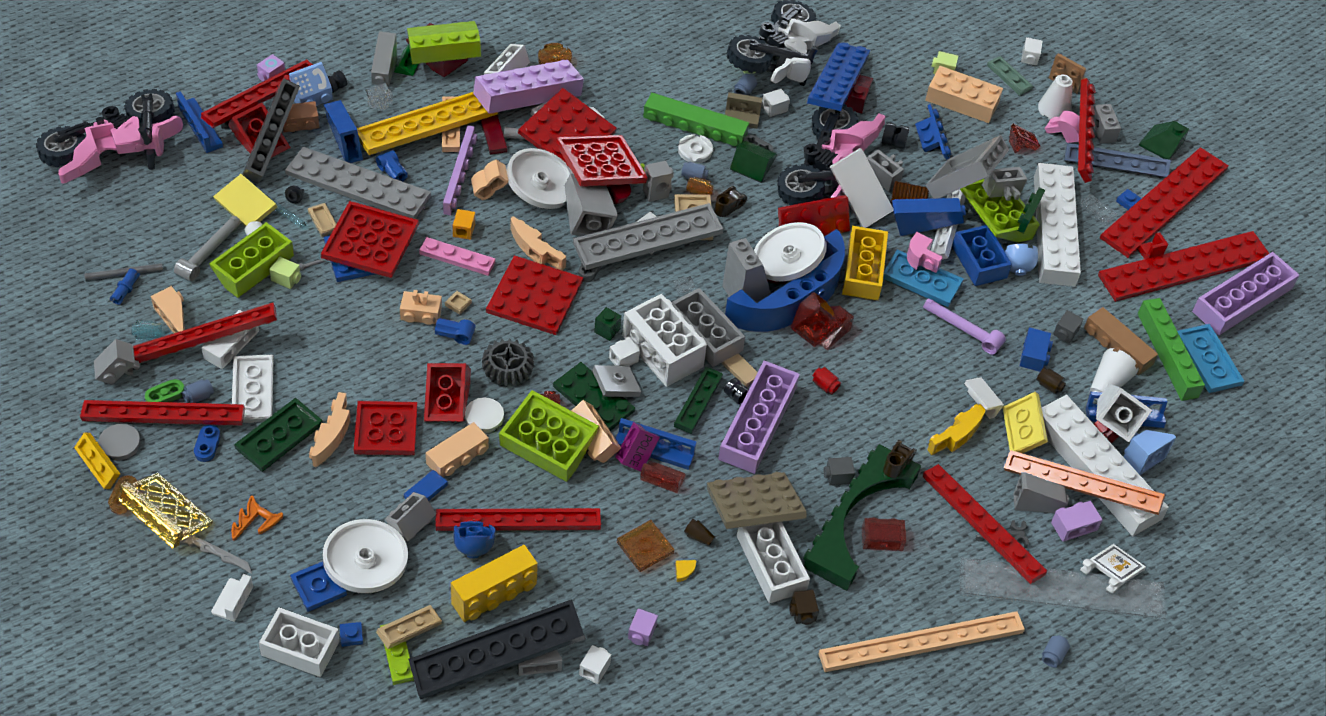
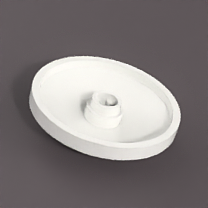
M536 148L520 150L511 157L506 168L508 183L521 199L531 205L545 209L560 208L567 204L564 185L570 173H573L561 158L548 151Z
M800 222L789 223L768 232L758 242L754 251L764 266L767 279L772 281H790L808 274L820 264L826 253V241L822 232L814 225Z
M360 519L347 522L336 528L328 536L324 544L323 565L326 573L337 585L349 591L373 593L384 590L395 584L407 567L408 548L404 538L396 529L381 521Z

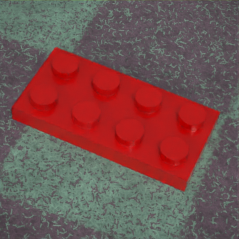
M846 195L778 208L779 226L797 222L808 223L817 227L823 236L830 234L836 229L840 233L850 231L849 204Z

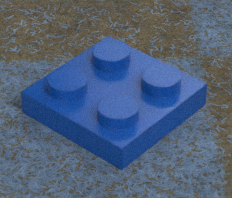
M323 561L290 575L291 581L307 612L347 596L346 589L337 585L328 576Z

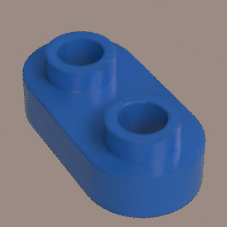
M207 425L200 430L194 447L195 458L198 461L207 462L214 458L221 437L220 431L216 426Z

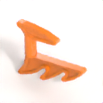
M250 496L247 503V515L244 514V510L241 508L239 511V527H237L235 522L232 524V540L235 541L258 515L267 519L258 529V534H262L276 525L283 518V513H271L257 504L254 496Z

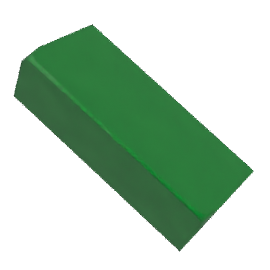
M408 44L403 50L394 72L413 76L418 64H412L410 46Z

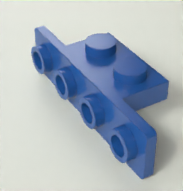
M929 104L927 106L931 117L915 124L924 152L940 146L942 154L947 161L952 153L949 146H946L948 140L945 133H942L944 130L942 122L938 121L940 114L937 108L933 109L932 105Z

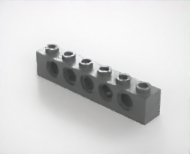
M284 78L278 86L242 173L248 180L257 184L264 176L300 88L299 85Z

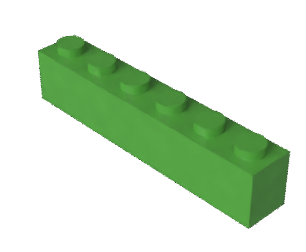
M652 92L644 106L643 118L665 124L666 126L679 128L683 131L692 132L699 136L702 135L715 141H721L731 146L741 144L744 137L748 134L749 122Z
M1161 299L1143 300L1138 316L1181 401L1199 398L1205 384Z

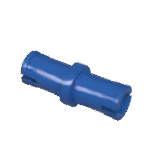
M130 268L123 280L118 282L117 289L110 297L113 303L121 305L127 293L132 291L133 284L140 276L135 269Z

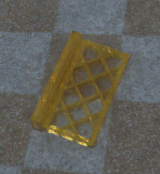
M158 472L132 484L126 481L120 485L117 500L172 549L179 546L182 539L210 527L213 523L212 519ZM157 481L162 487L150 485V483ZM137 489L146 490V494L139 492ZM149 491L161 493V496L150 495ZM164 494L173 495L175 499L164 497ZM151 501L160 502V506L154 505ZM163 503L175 505V509L163 507ZM178 506L186 507L189 511L180 510ZM166 514H172L174 518H169ZM177 515L189 517V521L177 519ZM192 518L200 519L202 523L192 522ZM179 526L188 527V529L184 531Z

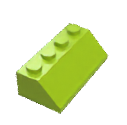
M265 222L209 264L224 288L239 298L270 275V268L279 257L287 260L294 257L293 243Z

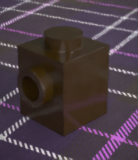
M814 590L793 592L789 611L791 617L794 616L796 624L808 625L816 622L819 610Z

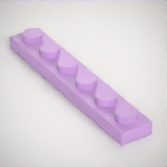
M467 126L443 201V214L451 215L452 209H456L457 206L456 196H460V184L465 181L464 171L469 168L468 158L473 155L472 145H476L477 142L474 126Z

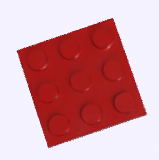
M358 401L354 454L415 455L418 403Z

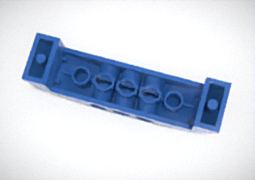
M836 229L824 237L826 241L825 256L820 264L808 274L792 280L758 303L742 289L728 297L725 311L727 318L739 329L768 332L790 326L800 319H805L810 312L819 310L838 287L845 257V245L840 231Z

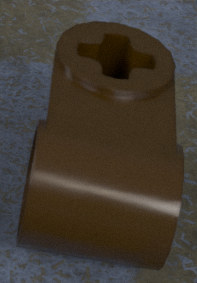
M735 186L729 187L717 196L714 208L715 214L719 217L730 215L746 203L747 196L739 193Z
M898 440L887 455L883 468L884 474L890 478L898 477L913 460L917 449H911L902 444L901 440Z

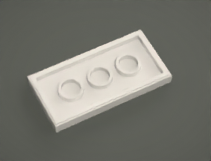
M861 148L830 166L844 195L848 197V202L861 227L866 228L894 211Z
M273 355L233 356L232 404H244L245 414L243 423L264 422L273 415Z

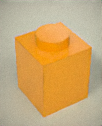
M457 209L453 222V237L471 240L475 227V212Z

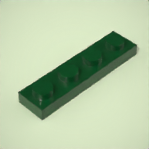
M705 367L674 422L675 428L690 434L693 433L720 384L723 373Z

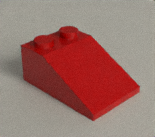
M263 103L232 117L228 124L237 140L250 154L268 113ZM282 133L271 158L291 148Z
M427 363L424 422L464 421L471 378V368L466 363Z

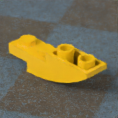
M975 404L970 410L960 412L955 417L952 426L948 427L945 432L935 434L930 438L927 449L929 453L934 455L946 447L951 452H954L964 445L979 428L986 411L981 404Z

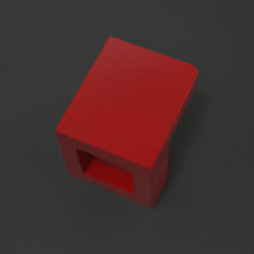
M1159 232L1155 234L1152 242L1140 244L1138 251L1144 259L1164 254L1169 244Z

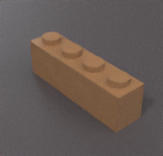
M1104 307L1088 317L1084 326L1087 333L1096 338L1103 347L1107 349L1114 348V352L1121 350L1130 355L1136 362V369L1139 368L1138 376L1154 365L1158 353Z

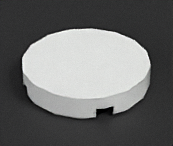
M691 134L680 140L678 153L688 162L702 163L711 158L713 145L705 136L700 135L699 137Z
M486 397L477 398L466 407V424L470 425L474 422L484 433L495 431L503 423V407L494 399Z

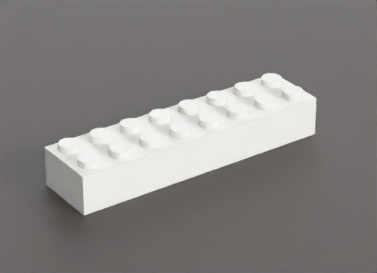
M1038 163L1034 175L1035 194L1039 187L1045 190L1036 209V220L1040 224L1037 229L1039 283L1076 287L1081 271L1074 170L1072 166Z
M1068 395L1042 407L1047 440L1072 468L1154 491ZM1099 498L1132 536L1161 521L1169 508L1163 502L1160 513L1157 515Z

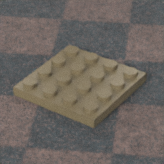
M774 472L768 475L757 474L752 477H735L730 480L707 482V490L726 529L806 518V509L785 472Z

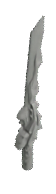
M140 513L135 514V521L160 530L159 533L165 536L163 538L164 541L188 544L190 547L195 545L200 547V551L212 553L220 557L222 562L236 565L252 574L247 561L197 538L193 529L190 531L187 529L179 530L173 521L167 517L164 518L163 523Z

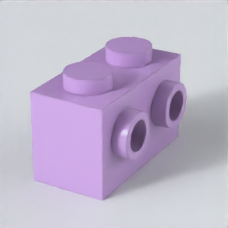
M1088 501L1084 503L1078 502L1069 508L1063 507L1058 509L1051 523L1062 542L1097 531L1102 518L1092 502Z

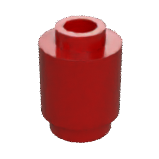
M819 367L812 375L814 377L813 382L831 395L841 386L839 378L826 367Z

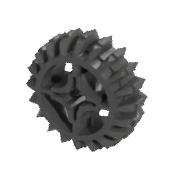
M510 338L508 341L501 339L500 342L494 341L493 345H488L487 350H484L482 369L486 377H490L491 382L497 380L498 385L504 382L505 386L508 383H512L514 386L516 381L521 384L523 379H528L533 371L534 356L524 342L519 344L518 339L514 342Z

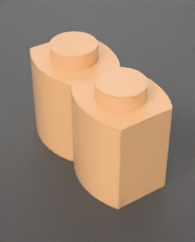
M493 160L485 166L484 170L473 175L471 182L474 196L481 200H486L493 196L496 190L503 188L508 183L505 164L498 160Z

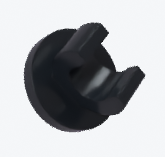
M295 185L289 186L285 190L286 199L293 204L299 203L304 196V189H300Z

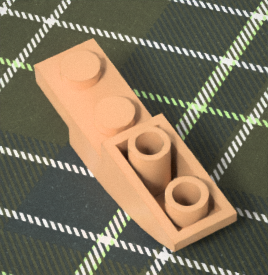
M514 216L511 217L512 235L528 257L534 262L543 265L548 263L562 271L566 268V255L554 249L548 243L543 242L542 233L537 229H533L525 224L524 221Z
M338 392L336 400L333 399L332 416L329 415L327 424L321 423L320 429L315 432V446L311 447L309 458L312 459L314 467H318L332 455L348 430L351 420L350 410H346V393Z

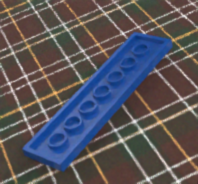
M838 43L808 96L807 104L841 111L869 57L870 50L862 46L855 47L850 46L848 43Z

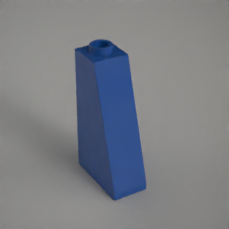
M342 101L324 104L327 121L344 161L353 163L363 160L357 128Z
M959 198L892 200L900 236L964 223L963 216L966 215L965 206L960 204Z

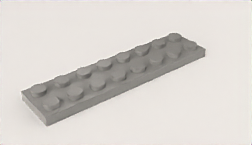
M306 147L301 148L285 169V173L288 176L382 210L413 219L417 218L431 197V192Z
M710 203L573 238V245L585 270L720 235L723 234V227Z

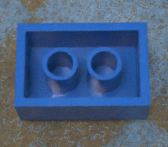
M987 225L956 232L952 248L974 286L1008 278L1012 263Z

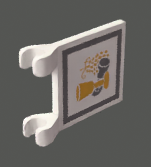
M1112 544L1091 559H1085L1082 563L1084 566L1080 571L1086 575L1094 567L1111 578L1108 582L1110 585L1106 590L1113 594L1121 585L1144 571L1146 566L1115 544Z

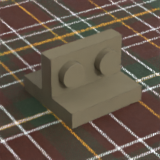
M728 92L725 115L749 122V128L757 129L762 98Z

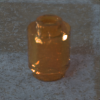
M690 177L686 191L693 195L711 196L714 186L711 185L709 180Z

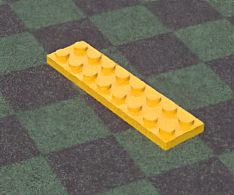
M474 92L359 127L357 131L361 145L368 155H372L497 115L498 112L489 114L475 97Z

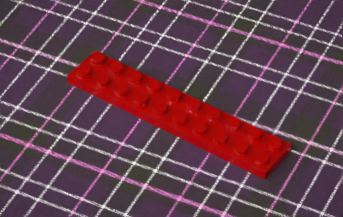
M1200 147L1100 235V239L1129 258L1138 250L1140 244H1145L1228 169L1229 165Z
M1254 231L1101 270L1098 276L1116 302L1248 267L1270 253Z

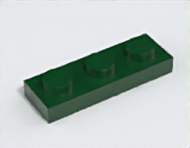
M1039 187L1036 194L1032 192L1028 200L1029 203L1026 204L1017 222L1020 224L1017 231L1024 234L1043 197L1044 189Z

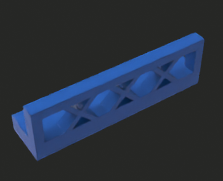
M181 91L177 92L178 108L205 152L209 153L222 148L223 143L214 128L201 119L203 111L195 98L186 100Z
M1090 391L1086 405V414L1092 422L1097 421V404H1093L1094 398H1099L1103 392ZM1131 395L1148 408L1153 404H1161L1159 410L1151 409V413L1141 426L1165 427L1164 411L1167 405V398Z
M623 418L619 422V432L616 436V441L620 447L629 432L624 426L631 428L633 421ZM640 424L646 431L660 437L649 458L689 470L695 455L696 441ZM682 445L691 447V449L685 448Z

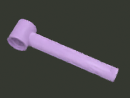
M929 298L923 306L927 311L981 341L982 349L991 355H994L1006 341L1002 332L993 330L991 333H988Z

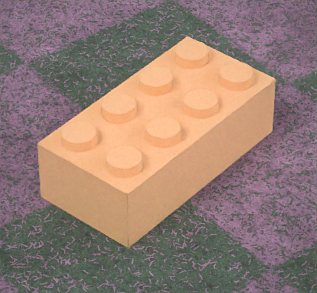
M939 66L929 85L925 101L989 123L999 104L1003 88Z

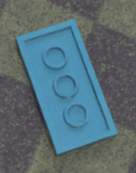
M898 249L883 274V279L946 307H949L963 283V278L939 268L937 273L922 266H919L917 270L914 269L907 261V253Z
M1210 324L1177 331L1209 393L1243 385L1244 379Z

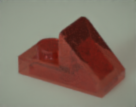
M1014 123L1011 125L1009 143L1014 153H1017L1024 146L1035 151L1040 147L1035 134Z

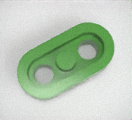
M173 379L154 386L146 391L145 400L146 402H173L182 397L184 384L180 380Z

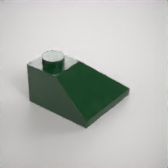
M1176 121L1156 124L1141 140L1139 146L1163 159L1170 160L1184 143L1189 128Z

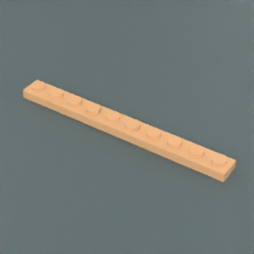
M1016 611L821 649L818 654L824 672L1022 634L1025 629Z

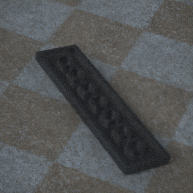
M571 599L409 658L408 660L417 693L421 700L585 640L586 638Z

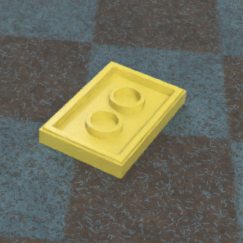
M242 174L213 196L230 214L238 217L245 227L252 221H262L277 208L275 202Z
M1033 392L1002 407L1010 450L1023 454L1048 442L1038 393Z

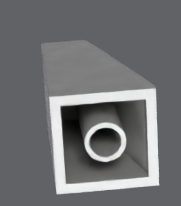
M570 173L564 186L571 235L585 236L611 229L617 218V212L607 185L580 186L574 174Z
M746 238L731 242L728 246L723 288L729 297L742 289L758 303L771 294L764 266Z

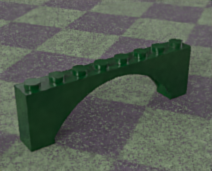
M880 444L875 450L872 449L867 457V464L863 463L858 471V478L854 477L849 485L851 489L849 492L845 491L840 499L842 503L840 506L836 505L831 513V520L827 519L822 527V534L816 535L812 544L814 545L811 550L808 549L803 557L806 570L848 591L856 578L859 566L852 560L845 543L843 527L847 514L860 500L875 492L892 488H907L910 490L922 466L911 461L898 477L890 478L886 476L883 468L887 455L891 450Z

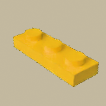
M84 432L74 448L103 489H110L120 476V473L92 434Z

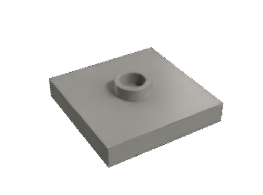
M594 365L592 371L604 396H640L641 390L630 366Z

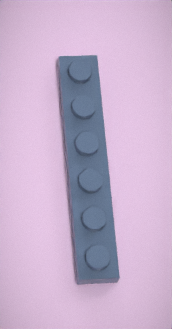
M1067 143L1064 161L1078 163L1079 145ZM1095 147L1092 150L1094 157L1092 166L1165 178L1169 174L1171 160Z

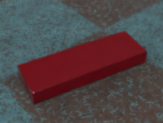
M498 115L481 119L480 122L489 154L506 153L507 146Z

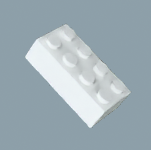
M782 522L738 528L737 538L768 603L792 597L793 592L808 589L810 578Z

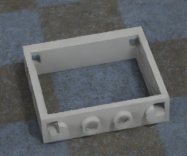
M999 135L948 159L926 184L929 195L933 199L941 198L988 177L1009 151L1002 136Z

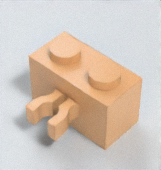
M418 290L413 292L404 291L400 305V320L420 322L427 325L436 324L442 310V296L431 295L427 291H424V294L417 293Z

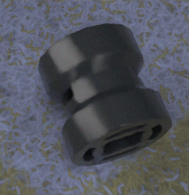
M340 70L334 72L332 76H328L332 93L336 92L339 87L343 88L348 84L345 75Z
M736 377L731 379L724 388V392L728 396H732L737 404L743 402L749 391V388L743 386L742 382Z

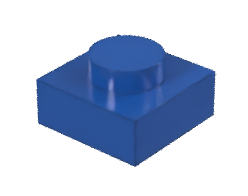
M1127 189L1117 197L1116 202L1129 210L1142 198Z
M361 622L340 624L341 647L363 644Z

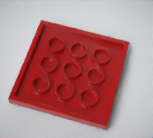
M562 88L518 129V134L538 149L558 156L567 164L556 145L557 137L613 135L617 128Z
M622 135L557 137L556 145L580 186L640 184L647 182L648 177Z
M349 201L321 252V258L392 278L419 226V220Z
M514 255L486 307V313L557 335L583 283V277Z

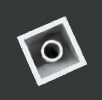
M1108 384L1098 398L1096 420L1127 442H1130L1152 410L1122 388Z

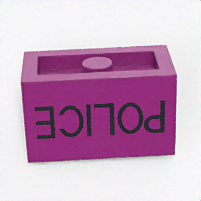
M633 422L621 445V449L615 457L621 464L642 472L660 437L646 431L640 424Z

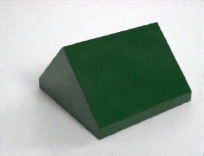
M744 141L736 148L730 170L762 183L777 154Z

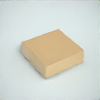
M456 291L445 302V306L460 315L472 303V300Z

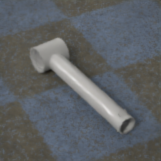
M232 216L188 261L183 258L179 259L175 264L174 273L191 282L194 281L200 273L199 265L241 224L240 219Z

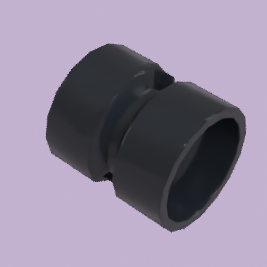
M886 122L881 143L886 145L893 143L895 147L905 149L910 127L903 125L897 127L894 123Z

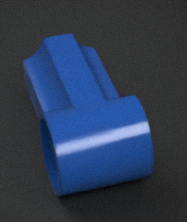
M394 150L375 158L379 169L382 172L385 171L389 177L402 182L408 177V173L399 163L398 156Z
M439 318L436 322L435 334L454 338L457 343L468 345L471 342L476 326L470 320L464 319L460 322Z

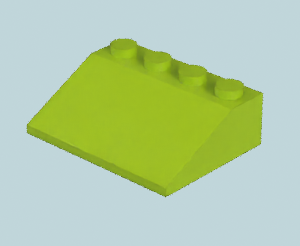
M475 21L407 28L412 64L481 57V41Z
M984 179L960 189L995 237L1018 243L1033 239L1040 225L1034 216L1030 220L1024 234L1017 231L1020 226L1017 222L1026 206L1020 198L1015 200L1014 196H1011V199L1006 201L1004 196L989 198L982 186Z
M531 390L499 432L500 446L568 482L582 461L599 426Z

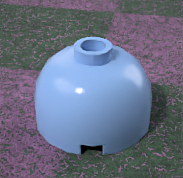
M1013 244L1007 246V250H1004L1012 263L1010 272L1015 273V275H1026L1027 272L1035 268L1038 261V248L1036 246H1033L1032 249L1028 248V244Z

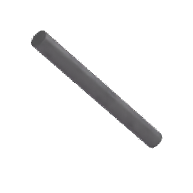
M162 263L92 272L85 273L84 277L85 281L125 276L130 268L135 269L139 274L163 271Z

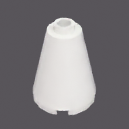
M1058 75L1039 101L1038 110L1041 115L1049 117L1048 119L1050 120L1053 117H1060L1063 111L1072 112V79L1069 76Z
M1114 348L1107 349L1103 354L1090 391L1103 392L1108 384L1121 388L1137 374L1139 368L1136 369L1135 360L1121 350L1114 352Z

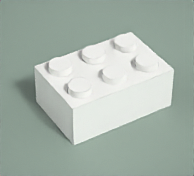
M278 608L259 642L261 656L321 677L340 642L338 628Z

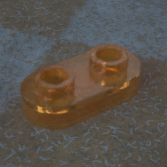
M123 476L117 481L108 500L110 510L113 513L123 514L130 509L139 489L135 477Z

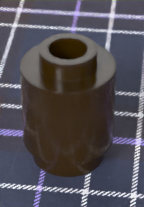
M1043 368L1036 378L1039 385L1054 394L1057 392L1061 393L1066 386L1065 378L1050 368Z

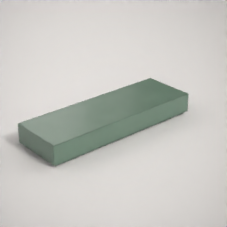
M1001 56L987 63V66L1019 96L1032 90L1033 85Z

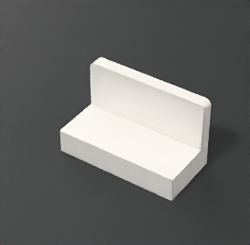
M982 377L966 380L964 384L967 386V392L978 405L981 404L985 408V414L989 419L996 417L1004 405Z
M243 574L240 581L230 578L211 613L235 622L253 589L252 577Z

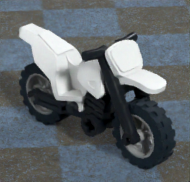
M780 0L775 4L771 15V22H774V24L769 22L762 23L759 37H751V35L735 36L729 43L726 53L727 59H729L731 64H734L735 68H740L744 72H773L771 77L773 83H778L787 76L791 80L798 81L801 86H805L818 46L838 35L841 25L837 22L828 25L824 22L816 21V13H813L814 10L800 1ZM772 59H773L774 61L777 60V63H776V64H772V63H771Z

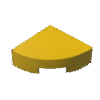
M677 560L675 562L677 582L685 581L694 573L696 560Z

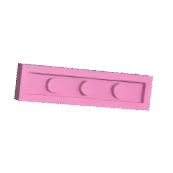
M426 237L419 250L420 255L489 276L495 264V258Z

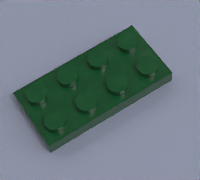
M582 362L553 382V387L575 406L583 400L593 405L610 431L619 424L621 418L626 419L635 412V407L625 398L604 396L593 371Z
M295 397L234 444L235 449L263 472L320 428L323 420Z

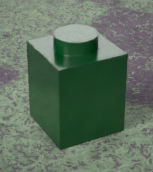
M605 307L595 318L594 332L610 341L621 329L622 316Z

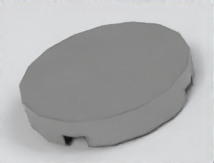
M116 424L108 427L101 433L98 444L109 459L112 458L116 461L125 460L135 455L141 443L138 431L128 424Z

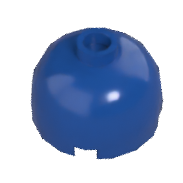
M479 521L461 522L460 527L455 525L453 538L456 548L462 554L472 559L486 554L493 547L495 540V528L489 524V528L484 527V522Z

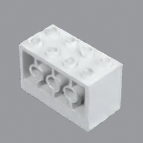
M662 294L624 313L622 336L624 339L630 338L633 343L639 346V356L666 387L704 367L706 341L695 332L694 327L686 322L683 315Z

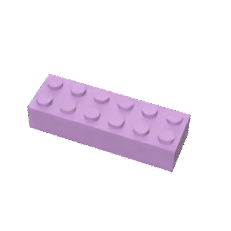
M561 60L476 76L473 94L490 114L546 103L562 88L575 97L581 96L584 78L568 60Z
M1272 252L1199 297L1192 312L1205 324H1210L1214 332L1219 336L1293 289L1299 274Z
M763 361L720 446L718 460L753 474L756 473L797 389L800 374Z

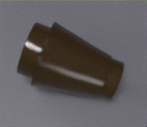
M692 519L684 530L688 534L687 537L707 546L715 538L699 520Z

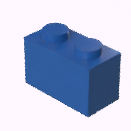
M1029 327L1023 346L1020 367L1040 372L1044 366L1048 365L1050 355H1047V352L1051 351L1053 341H1050L1051 333Z

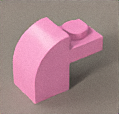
M1063 111L1060 117H1053L1049 120L1045 130L1048 134L1062 132L1067 143L1079 142L1080 116L1071 111Z
M918 232L915 233L910 241L907 261L916 270L919 266H922L937 273L942 256L930 251L933 239Z

